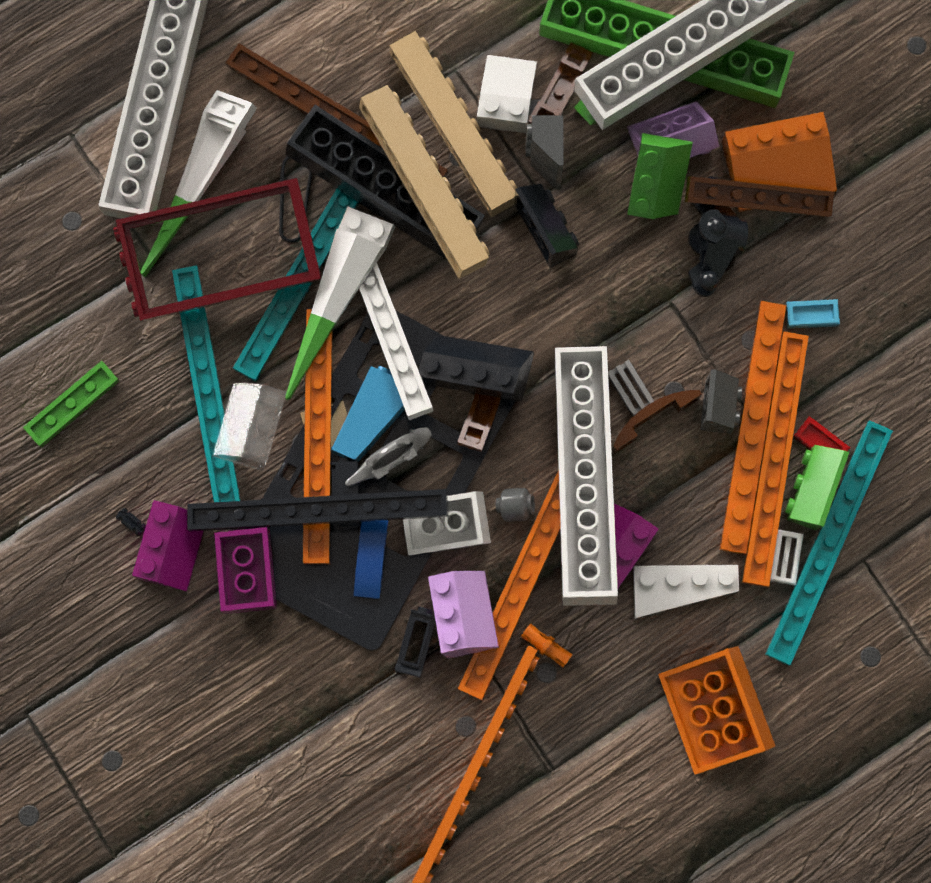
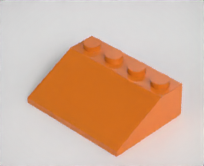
M824 112L724 133L722 146L731 181L837 191L830 136ZM738 208L739 212L751 210L748 208Z
M739 646L722 650L658 674L695 775L776 747Z

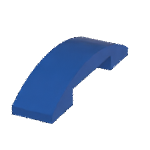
M389 520L361 523L354 584L355 597L380 599Z

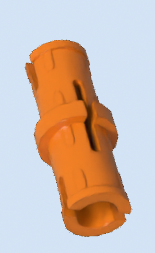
M531 623L521 635V638L540 650L538 653L542 656L545 654L562 668L573 655L554 641L555 638L552 636L548 637Z

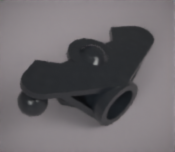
M715 176L708 177L710 179H719ZM692 203L701 214V219L689 231L688 241L692 250L700 255V260L688 274L694 291L701 297H709L718 287L719 281L734 254L741 255L744 252L748 239V224L746 220L739 219L728 206Z

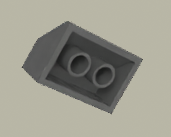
M532 115V124H527L526 157H530V165L555 189L561 188L564 166L563 116Z

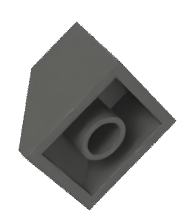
M711 369L705 380L700 430L731 434L734 427H738L740 412L736 411V404L741 402L743 389L738 386L739 378Z

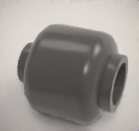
M526 488L504 489L500 498H496V511L501 513L502 518L506 522L527 521L530 515H533L535 512L534 495L530 494Z

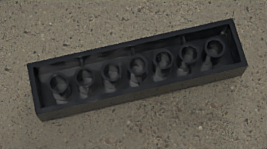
M314 105L287 142L285 155L447 260L383 148L317 105ZM459 199L464 209L463 214L467 221L471 220L477 232L485 215Z

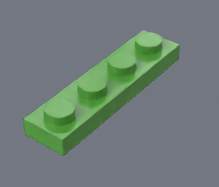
M101 360L23 428L42 448L119 382V379Z

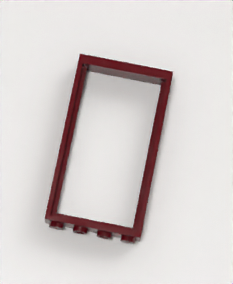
M297 178L117 219V227H113L116 241L121 242L123 252H119L122 266L127 267L129 277H125L128 291L133 292L135 302H131L134 316L139 317V320L142 322L321 280ZM290 192L308 272L149 309L130 229Z

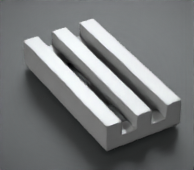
M629 360L608 371V378L632 417L641 409L654 402ZM625 369L631 375L647 403L644 404L625 374ZM619 373L639 407L637 409L634 408L615 377L616 374Z

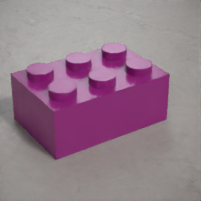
M264 527L214 533L221 612L232 614L277 609L269 529Z

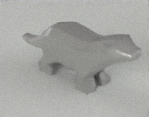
M429 428L410 429L409 434L399 437L374 452L365 460L358 471L345 481L346 486L350 487L371 478L379 479L397 465L417 456L419 448L423 449V446L426 445L432 436Z

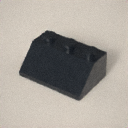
M542 184L519 187L515 189L514 205L549 268L551 269L576 256L577 246L579 245L578 239L573 232L569 233L565 226L567 221L562 211L557 212L553 203H555L551 191L549 189L545 190Z

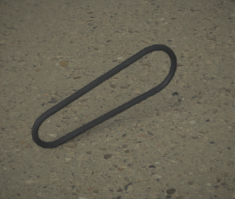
M286 156L281 165V181H284L285 165L290 159L288 156ZM310 170L304 203L306 215L313 174ZM280 194L279 234L284 241L294 243L299 241L301 237L299 234L295 239H288L283 234L284 194Z

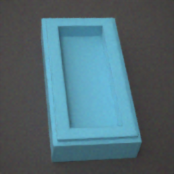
M838 299L786 303L788 329L839 326L840 324Z

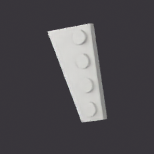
M738 565L633 567L634 619L739 591Z

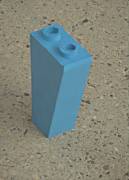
M378 366V368L370 367L331 449L333 454L341 458H350L353 462H359L405 410L391 371L382 366Z

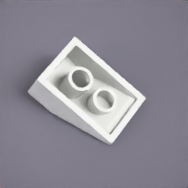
M487 55L477 113L479 127L526 133L536 61Z
M475 491L448 496L449 517L403 519L408 555L491 543L483 492Z

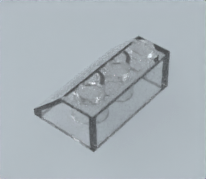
M233 383L213 456L262 471L269 458L287 392L263 384Z

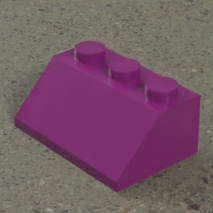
M153 500L132 573L133 577L146 582L188 591L204 531H189L187 529V509Z
M614 504L618 590L657 533L658 528L638 514Z

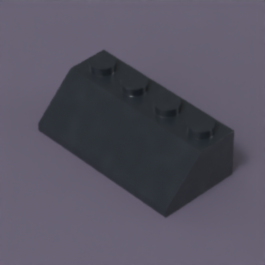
M437 335L423 352L419 374L422 381L427 385L522 402L534 351Z

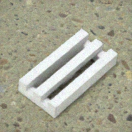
M778 530L770 582H779L780 584H789L791 586L796 585L804 534ZM782 536H784L786 541L779 577L776 576ZM795 538L796 544L791 576L786 578L791 540Z

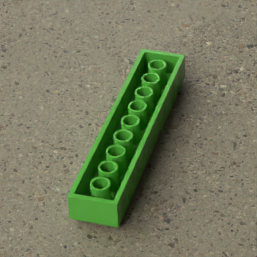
M548 0L540 22L539 36L568 45L572 42L591 52L611 57L676 16L625 0ZM749 38L684 80L776 108L795 52Z

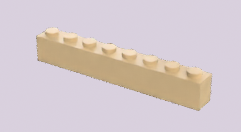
M416 31L390 45L391 56L492 218L514 205L515 189H517V186L513 180L508 181L504 174L506 169L501 160H495L492 155L493 148L488 139L483 140L480 136V127L474 118L470 119L466 111H468V108L461 97L457 99L453 92L455 87L449 77L444 78L441 73L443 69L439 60L436 57L432 58L429 54L430 47L424 37L420 38Z
M386 85L361 97L359 109L454 272L460 279L486 266L489 259V250L486 244L480 242L477 238L473 222L471 220L467 221L463 214L464 209L458 198L455 199L450 192L451 186L446 177L440 175L438 163L434 156H429L426 151L423 137L420 134L417 135L413 129V121L410 115L403 112L399 96Z

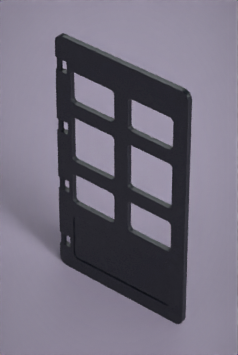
M396 311L416 365L420 366L424 350L437 335H444ZM369 313L365 316L359 330L332 374V398L335 399L332 405V417L344 396L351 395L356 398L364 382L357 377V373L372 347L376 344L380 345ZM366 328L374 332L367 344L360 341ZM423 382L430 400L437 386L427 385ZM501 399L482 452L458 445L457 441L461 432L427 414L409 420L405 410L396 419L383 446L405 434H409L410 429L429 428L432 433V439L462 454L463 459L446 489L448 496L463 494L468 489L513 407L515 400ZM305 424L261 500L296 498L291 495V490L304 469ZM331 450V462H338V459L341 457L333 454ZM289 464L297 468L290 481L282 477ZM388 473L379 479L371 478L360 482V494L403 492L407 490L387 480ZM333 523L330 524V564H303V525L267 527L271 535L276 600L370 651L381 647L432 554L430 552L403 556L385 546L380 599L355 597L354 584L360 538L358 527L335 528Z

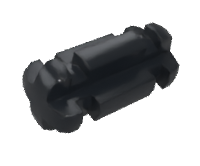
M122 508L116 515V519L118 521L121 520V523L132 532L135 531V535L140 536L145 531L146 525L144 523L141 524L142 521L131 512L128 513L126 508Z

